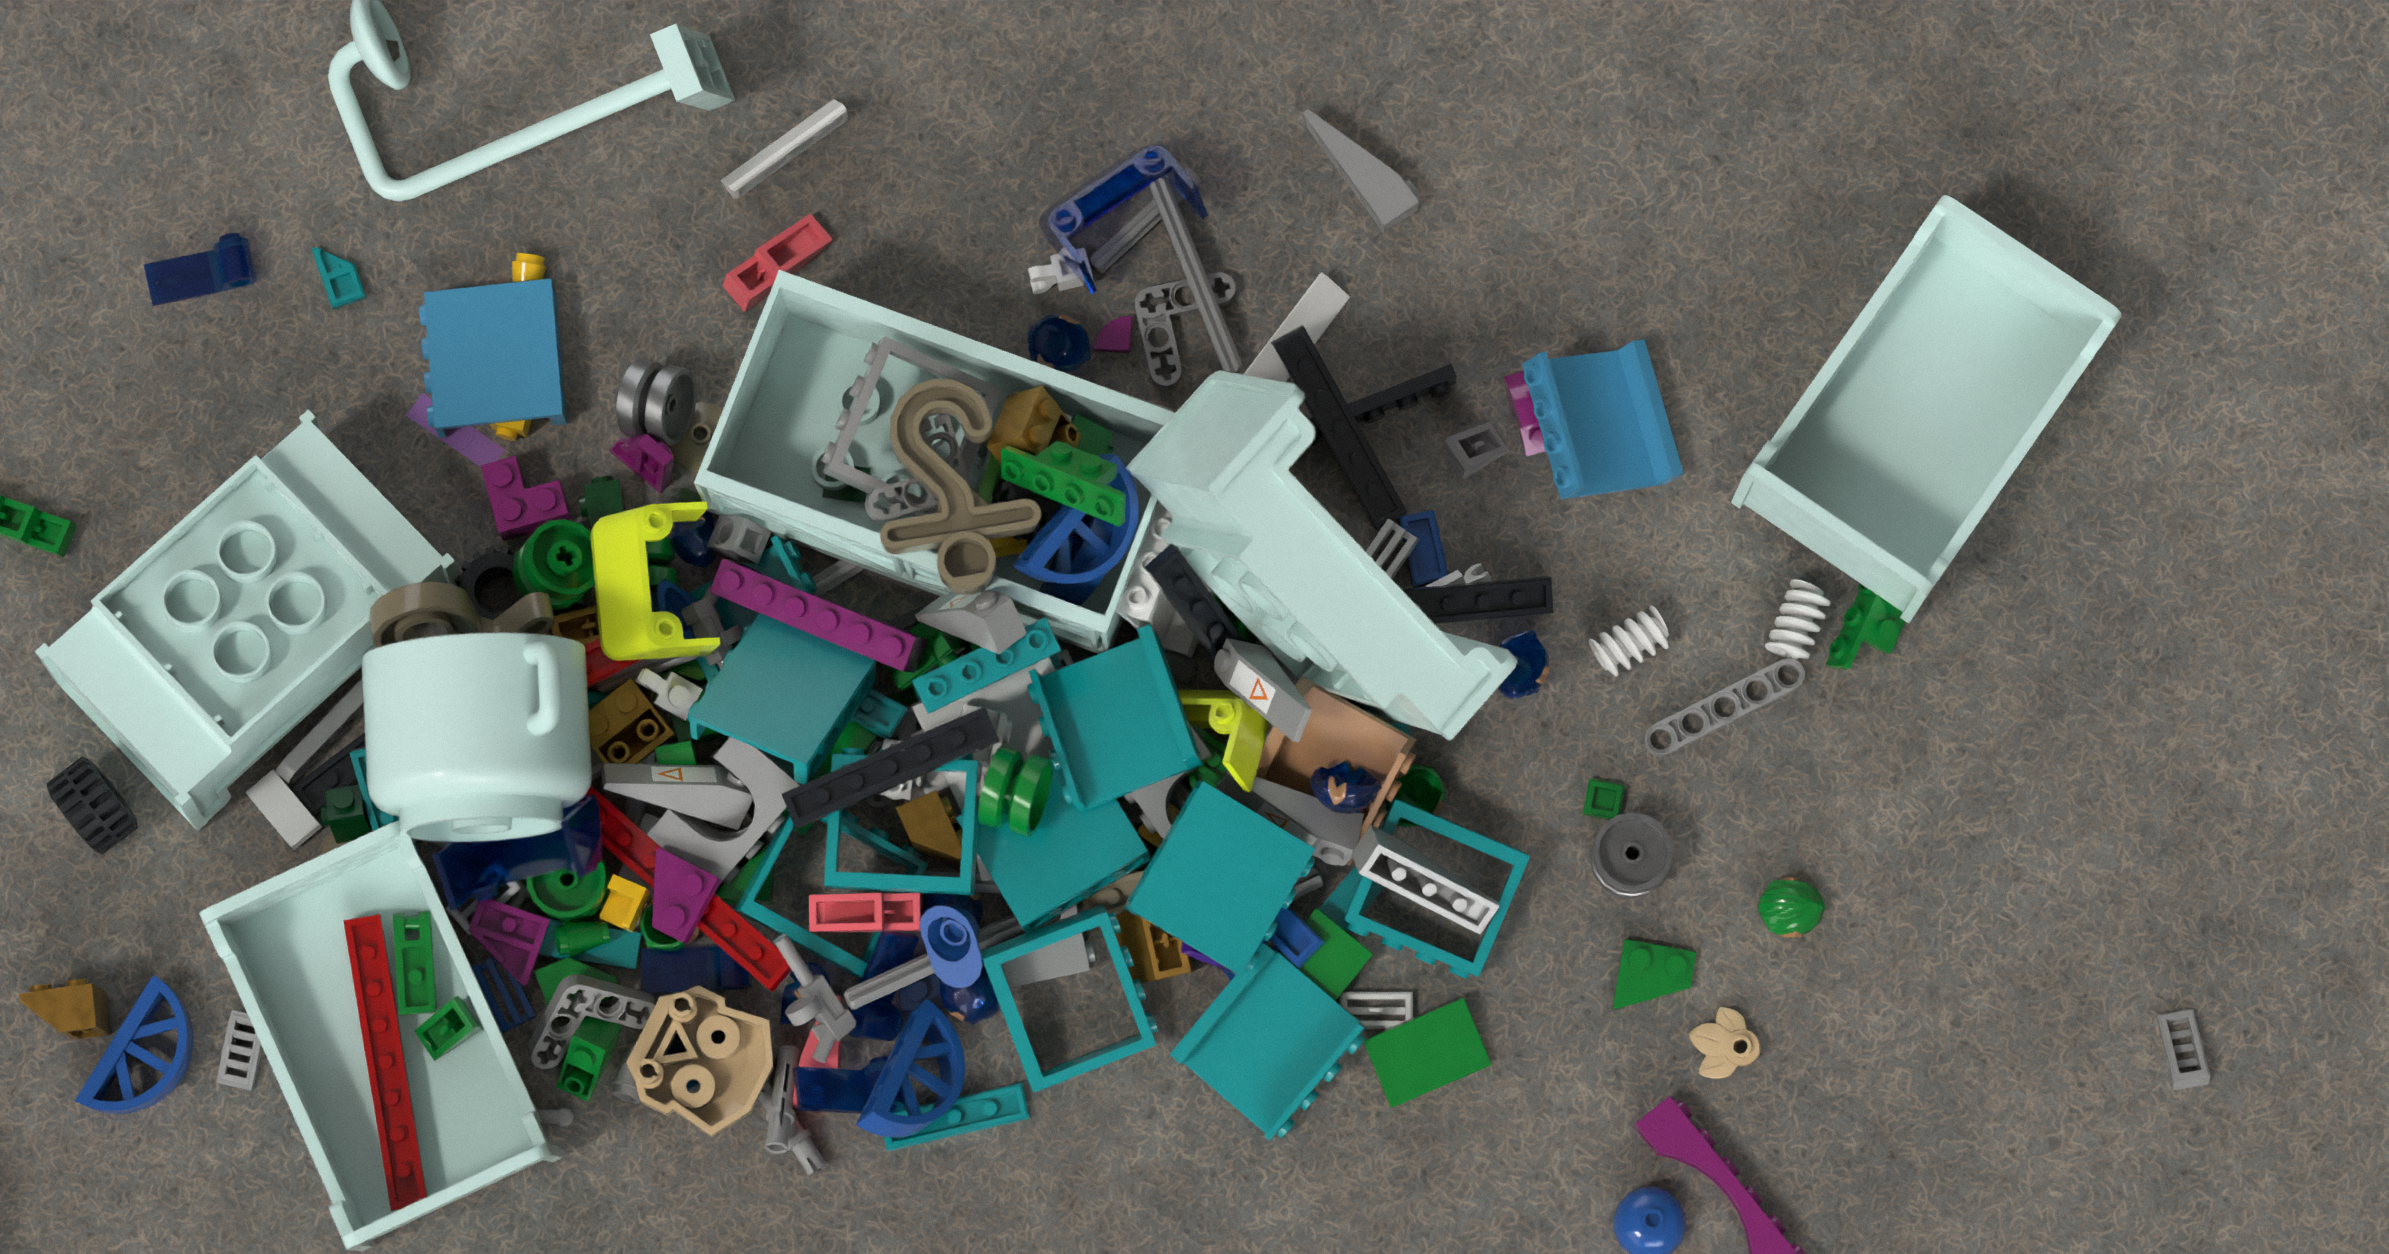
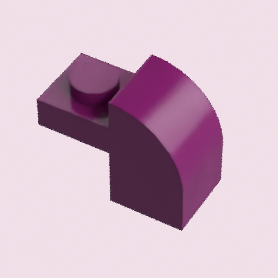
M1524 371L1504 376L1503 380L1508 402L1517 421L1525 455L1530 456L1544 452L1543 436L1538 419L1534 414V405L1528 385L1524 380Z

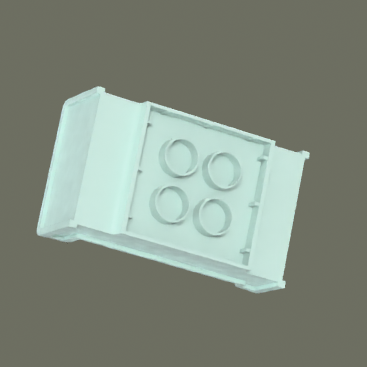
M1943 195L1771 441L1768 440L1746 470L1731 503L1739 509L1744 504L1902 611L1903 613L1900 618L1910 623L1936 582L1945 572L2090 361L2106 341L2122 314L2110 302L1954 198Z
M1216 371L1211 374L1126 467L1130 474L1136 477L1172 514L1171 524L1159 537L1167 545L1173 544L1178 548L1197 576L1298 680L1303 676L1328 692L1350 698L1355 706L1366 712L1375 713L1440 734L1445 739L1451 741L1513 671L1517 664V659L1507 649L1440 631L1289 472V467L1312 443L1315 436L1313 425L1298 410L1305 394L1295 384L1226 371Z
M309 410L299 417L301 424L262 459L257 455L251 458L90 601L93 605L92 609L50 647L44 643L35 651L56 683L197 831L206 825L208 820L228 803L231 794L227 788L362 667V656L376 649L373 644L369 614L371 606L379 597L393 589L413 583L442 582L456 586L457 584L454 580L460 575L455 560L448 553L442 557L321 432L316 417Z
M400 820L383 826L212 905L199 913L217 953L223 959L331 1198L333 1205H330L329 1209L346 1250L365 1251L373 1247L371 1240L542 1160L555 1162L563 1158L558 1146L548 1142L540 1124L541 1119L427 868L413 842L418 840L406 838L400 834ZM430 910L437 1011L451 999L459 996L483 1029L436 1061L432 1059L414 1032L435 1013L399 1015L393 932L394 913H405V916L418 915L419 911ZM380 914L382 917L428 1196L397 1211H391L343 922V920ZM419 930L406 931V940H420Z

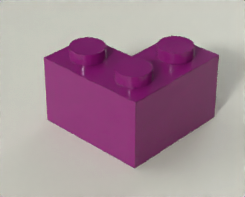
M516 456L481 465L498 533L504 541L534 533L538 527L552 520L566 519L573 522L565 490L559 480L527 488L521 465Z

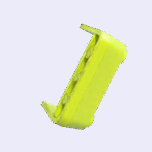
M707 502L650 504L604 516L592 527L591 547L600 646L608 658L622 661L709 656L720 645V637L684 639L683 627L677 616L670 612H652L646 542L664 539L670 533L673 522L697 521L708 509Z
M1178 690L1189 724L1192 727L1196 724L1200 728H1213L1219 734H1230L1222 763L1243 791L1251 792L1270 722L1231 690Z

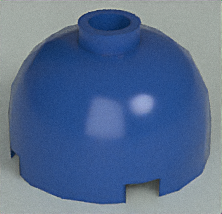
M1640 1187L1629 1192L1617 1205L1613 1216L1614 1234L1619 1245L1628 1254H1671L1682 1243L1686 1231V1214L1680 1202L1670 1192L1658 1187Z

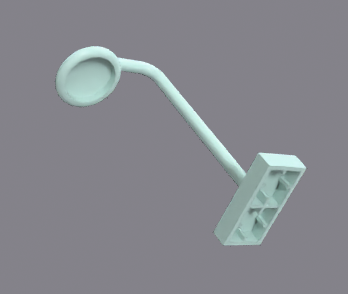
M352 0L350 25L354 41L349 42L337 51L330 62L328 73L330 90L366 180L373 191L380 196L398 202L416 198L672 89L677 102L708 111L735 101L710 35L679 24H673L650 34L663 66L662 70L407 179L395 180L387 175L349 78L353 65L363 60L376 78L393 89L400 90L406 88L411 79L409 61L398 29L380 0ZM386 40L398 41L400 57L395 62L391 58Z

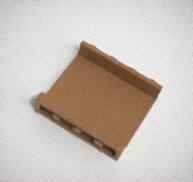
M1301 676L1295 687L1310 706L1312 712L1300 742L1292 741L1273 726L1263 746L1256 777L1331 803L1333 802L1328 790L1330 776L1334 777L1336 787L1346 782V796L1337 805L1364 814L1359 836L1360 841L1370 825L1379 828L1388 810L1382 807L1386 800L1392 802L1398 793L1402 783L1397 781L1400 772L1406 775L1416 757L1415 754L1411 753V750L1417 739ZM1345 761L1348 763L1351 772L1357 770L1359 766L1364 771L1361 781L1355 786L1350 787L1344 772ZM1353 857L1346 863L1347 865H1351Z

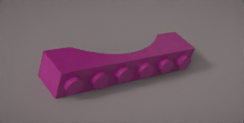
M722 559L710 589L712 594L903 672H916L928 639L825 600L769 574L733 560Z
M1670 1096L1634 1124L1633 1127L1656 1155L1675 1159L1695 1168L1711 1179L1726 1194L1737 1211L1745 1230L1749 1254H1806L1797 1243L1791 1246L1782 1235L1786 1232L1784 1226L1773 1214L1767 1217L1759 1207L1762 1203L1759 1195L1751 1186L1748 1185L1744 1188L1735 1177L1739 1174L1737 1168L1726 1156L1720 1159L1712 1149L1716 1145L1714 1140L1704 1128L1697 1130L1690 1122L1689 1118L1692 1117V1113L1680 1099L1674 1102Z

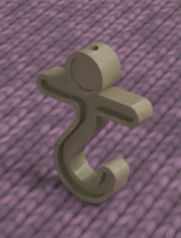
M931 379L914 385L898 400L891 415L890 440L898 462L938 499V510L934 514L897 519L885 523L880 530V540L882 547L890 554H904L940 548L937 553V568L941 581L949 590L957 594L974 595L987 588L996 574V555L992 544L988 540L1034 532L1041 523V510L1039 505L1030 499L988 505L956 471L922 440L920 429L924 421L938 413L949 414L955 417L961 423L966 438L974 443L985 442L992 434V419L986 403L971 387L953 379Z
M442 582L413 583L393 589L378 598L371 606L369 614L373 644L376 648L397 642L414 640L413 625L427 622L443 625L449 635L525 633L552 636L550 629L555 623L550 596L546 593L536 592L528 594L496 619L491 620L483 618L478 614L464 589Z

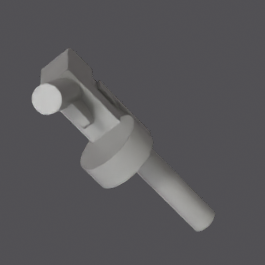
M709 586L702 600L682 609L681 614L687 626H692L696 639L720 637V645L709 656L705 657L709 666L718 664L721 670L726 654L730 649H733L732 645L740 642L742 630L737 625L724 631L720 623V614L715 606L720 596L710 593L712 586Z
M782 934L774 940V943L801 983V986L797 988L801 997L789 1005L785 1013L794 1026L802 1025L815 1017L819 1024L813 1025L812 1031L819 1042L812 1058L825 1063L834 1042L842 1039L856 1027V1020L849 1010L843 1009V1006L823 975H812L787 934Z

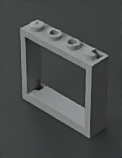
M884 336L878 344L872 342L868 353L865 355L863 362L869 365L864 377L858 375L853 383L849 395L855 398L850 409L844 408L838 418L835 428L839 429L840 433L836 442L830 441L824 451L825 454L822 461L826 465L822 473L868 494L879 487L890 485L843 463L889 354L943 379H953L971 387L985 401L991 419L1004 390ZM964 435L959 449L968 475L981 443L969 441ZM953 461L951 467H956L954 461ZM894 489L898 496L889 500H884L882 495H878V498L888 503H900V508L905 509L900 501L899 489ZM907 492L908 498L912 503L922 504L925 502L924 499ZM938 506L913 514L917 516L934 514L937 512Z

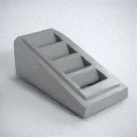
M2194 1009L2158 1014L2157 1019L2172 1090L2208 1085L2211 1075ZM2188 1023L2189 1029L2169 1032L2168 1028L2170 1025ZM2190 1037L2192 1039V1043L2177 1046L2172 1044V1040ZM2192 1052L2195 1054V1058L2177 1061L2175 1056ZM2194 1067L2198 1068V1070L2185 1073L2179 1072V1070Z
M231 1010L216 1083L252 1091L263 1047L256 1032L252 1034L239 1031L240 1024L253 1027L248 1014ZM236 1038L253 1042L252 1049L235 1045ZM232 1053L249 1056V1063L231 1060ZM228 1068L247 1071V1076L243 1078L227 1074Z

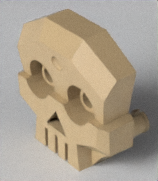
M699 985L681 993L659 997L626 1062L635 1080L640 1101L642 1104L666 1116L673 1112L678 1113L710 1137L715 1136L751 1114L774 1068L769 1020L726 1007L725 998ZM716 1031H722L725 1034V1040L721 1044H716L711 1040L712 1034ZM678 1034L687 1052L666 1055ZM691 1080H696L700 1083V1090L696 1093H690L686 1089L687 1083Z

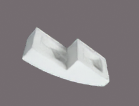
M274 769L245 792L293 850L297 849L322 828Z

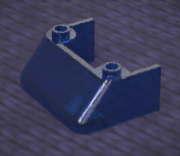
M1151 145L1136 148L1048 207L1040 216L1039 225L1043 235L1091 294L1097 291L1084 259L1068 240L1153 181L1166 175L1202 219L1208 216L1196 183L1170 152L1162 146Z
M585 795L575 804L564 808L563 820L560 822L562 828L554 832L508 840L447 842L432 856L450 910L457 909L469 898L476 897L477 902L491 899L498 895L497 889L509 882L567 868L568 872L575 871L578 877L596 871L598 869L597 865L603 860L600 807L596 795Z

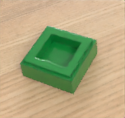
M1589 778L1582 815L1611 820L1619 815L1625 785Z

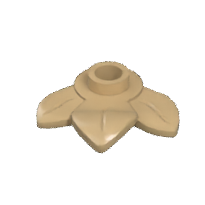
M1720 1007L1716 1015V1023L1701 1024L1689 1033L1694 1046L1706 1055L1699 1068V1074L1706 1078L1722 1079L1729 1077L1738 1066H1748L1754 1063L1760 1055L1761 1044L1758 1037L1747 1030L1744 1017L1731 1008ZM1746 1041L1748 1044L1747 1050L1741 1054L1737 1053V1043Z

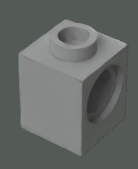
M720 514L707 547L734 561L758 564L771 531L745 517Z

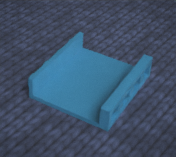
M551 278L424 292L425 304L419 305V317L421 326H426L427 338H422L421 344L424 360L429 359L430 372H424L426 393H432V406H427V419L429 427H434L439 438H446V429L522 420L550 418L553 426L567 424L556 288Z
M1645 339L1634 340L1615 351L1552 359L1548 358L1547 352H1540L1522 364L1524 380L1530 391L1534 405V414L1538 419L1543 436L1544 449L1548 454L1553 471V480L1558 488L1561 500L1660 486L1684 474Z

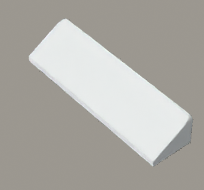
M833 99L721 180L722 184L734 199H739L846 122L848 114L845 106Z
M1321 272L1243 375L1287 382L1290 376L1271 342L1298 326L1304 325L1315 345L1349 300L1350 296L1327 275Z

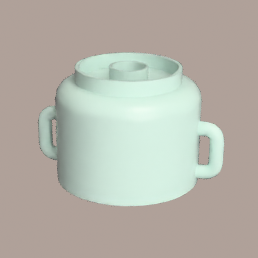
M475 633L397 642L373 649L362 656L367 788L370 799L377 808L387 814L400 818V834L403 837L433 842L497 841L542 835L557 831L564 826L563 809L575 804L585 796L590 788L592 778L586 656L583 644L563 637L540 634Z

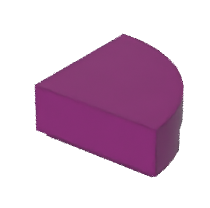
M1132 316L1120 317L1105 325L1097 336L1094 351L1130 353Z

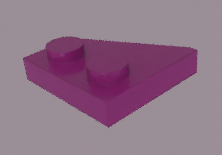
M648 434L619 439L609 449L614 456L660 494L670 484L674 456L671 449L663 441L658 439L655 441Z
M658 847L655 853L652 927L687 945L716 892L721 879Z
M480 896L468 931L522 986L527 987L548 930L550 919Z

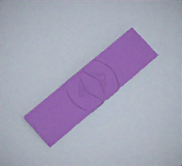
M422 393L406 416L439 438L434 427H429L427 406H432V399ZM472 426L446 429L447 437L439 438L480 467L483 464L498 461L505 452L504 448Z

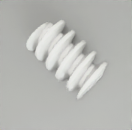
M1793 579L1790 585L1794 590H1789L1785 594V599L1789 603L1781 605L1779 610L1783 616L1776 617L1774 624L1778 629L1771 630L1769 637L1773 642L1766 643L1765 648L1785 658L1808 659L1810 654L1802 646H1814L1815 641L1807 634L1808 632H1819L1821 629L1812 621L1813 619H1825L1826 616L1818 609V606H1830L1831 602L1823 596V591L1817 586L1803 580Z
M1651 605L1649 607L1650 617L1645 612H1638L1636 615L1637 623L1627 618L1624 621L1625 631L1620 626L1615 625L1611 628L1612 637L1606 632L1600 633V645L1595 640L1589 639V645L1604 670H1608L1617 677L1619 676L1617 664L1621 663L1627 670H1630V657L1633 656L1642 663L1644 662L1642 651L1646 649L1652 656H1655V644L1657 642L1664 649L1669 648L1667 640L1669 636L1668 629L1654 606Z

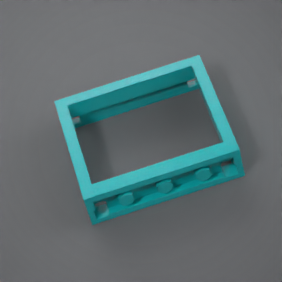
M842 748V754H832L831 772L870 755H864V749ZM973 754L934 770L966 773L960 877L838 872L842 810L828 816L824 886L831 889L975 895L979 827L978 810L981 793L982 764L978 760H973Z
M1394 798L1380 830L1393 835L1401 817L1513 864L1497 901L1500 907L1487 924L1473 960L1470 961L1359 914L1373 880L1361 875L1343 916L1344 921L1349 922L1347 929L1365 937H1368L1369 932L1383 937L1382 944L1398 951L1402 950L1403 945L1417 951L1415 957L1426 963L1435 965L1437 960L1450 965L1449 972L1462 978L1468 979L1470 974L1479 977L1530 855L1398 798Z
M842 810L841 833L907 868L904 875L922 876L928 863L920 859L921 853L905 844L901 848L889 842L890 835L875 827H871L870 831L857 825L860 820L859 818ZM787 811L784 816L786 817L777 829L734 910L778 935L787 934L790 941L859 979L867 980L892 932H873L860 958H857L754 902L794 828L793 821ZM828 816L819 819L828 825ZM894 892V893H913V892Z
M1102 904L981 951L982 961L1033 1093L1156 1045L1152 1034L1159 1032L1151 1012L1144 1013L1140 1002L1146 999L1139 978L1132 980L1128 967L1134 966L1126 945L1119 946L1115 935L1121 932L1119 923L1114 912L1107 914ZM1100 926L1140 1034L1041 1072L1000 964Z

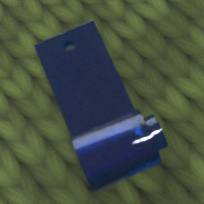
M229 233L219 237V242L213 246L214 250L144 264L152 305L158 306L211 295L257 282L258 279L249 240L245 237H240L239 233Z
M882 930L859 984L910 961L919 938L916 935ZM896 991L857 1009L848 1007L847 1010L851 1012L856 1020V1027L848 1034L855 1038L885 1042L893 1041L903 1026L900 1011L891 1003Z
M717 944L714 947L681 948L678 951L641 949L642 991L683 992L698 985L709 991L752 988V975Z
M888 1057L873 1058L870 1060V1064L861 1070L794 1067L793 1075L798 1110L861 1114ZM899 1090L888 1112L896 1113L904 1109L905 1105Z

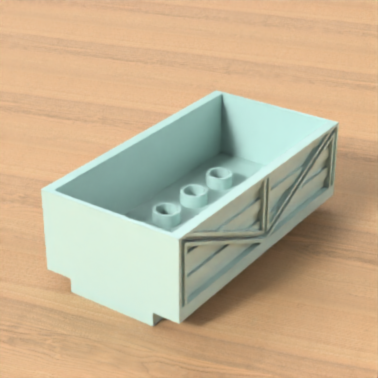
M779 270L694 484L702 502H707V511L717 515L726 514L745 517L770 530V534L774 536H780L788 541L792 540L796 544L939 596L955 594V592L949 590L944 585L938 573L937 553L940 548L904 554H890L882 547L880 540V530L889 521L878 522L868 516L865 504L822 498L823 488L836 491L848 485L842 481H825L826 474L822 472L826 463L822 461L828 443L830 441L835 443L840 430L835 428L842 410L844 408L849 410L855 397L849 394L857 376L864 377L869 364L863 361L872 342L878 344L886 336L1003 389L1004 391L992 417V432L1008 395L1013 394L1015 391L1021 392L1043 386L1065 414L1073 417L1077 413L1114 433L1109 444L1114 447L1112 454H1116L1126 467L1169 421L1175 412ZM889 354L843 463L853 468L855 466L870 468L871 476L889 484L913 478L914 476L898 462L890 440L891 415L898 400L914 385L931 379L943 378ZM938 414L928 418L932 426L931 431L925 432L928 438L937 432H945L943 426L938 429L935 428L934 418ZM949 415L958 446L960 447L965 435L961 423L955 417ZM990 438L981 443L968 474L969 487L974 491L988 452L986 446ZM936 439L932 442L931 449L942 459H946L950 454L949 444L942 439ZM1132 476L1139 503L1138 524L1133 541L1123 558L1105 574L1097 588L1081 606L1039 592L1043 581L1026 576L1012 566L1022 553L997 557L996 574L991 584L984 590H993L1011 597L1024 627L1045 617L1056 639L1097 654L1110 650L1115 644L1123 621L1125 622L1126 620L1117 611L1159 501L1136 477ZM913 484L908 488L907 492L926 500L927 492L923 486ZM1030 492L1032 495L1039 499L1051 501L1043 495H1040L1035 492ZM878 498V501L874 503L875 510L882 509L883 513L887 514V508L893 504ZM912 513L892 520L916 517L917 515ZM1057 551L1045 564L1044 568L1049 570Z

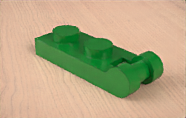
M430 910L419 911L418 915L405 916V913H394L393 932L399 1015L436 1013L437 998ZM419 930L420 940L407 941L406 931Z

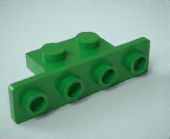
M1059 441L1054 442L1036 456L1009 445L1001 449L1002 479L1116 526H1120L1125 522V493L1107 486L1109 482L1117 477L1116 464L1106 461L1098 455L1089 454L1072 447L1068 443Z
M1861 583L1858 585L1859 592L1853 605L1848 608L1844 615V625L1840 634L1830 645L1829 658L1825 665L1831 668L1850 669L1862 641L1880 652L1891 654L1906 622L1900 618L1903 613Z

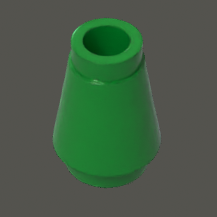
M562 922V926L554 927L555 944L559 956L568 955L570 958L610 942L606 922Z

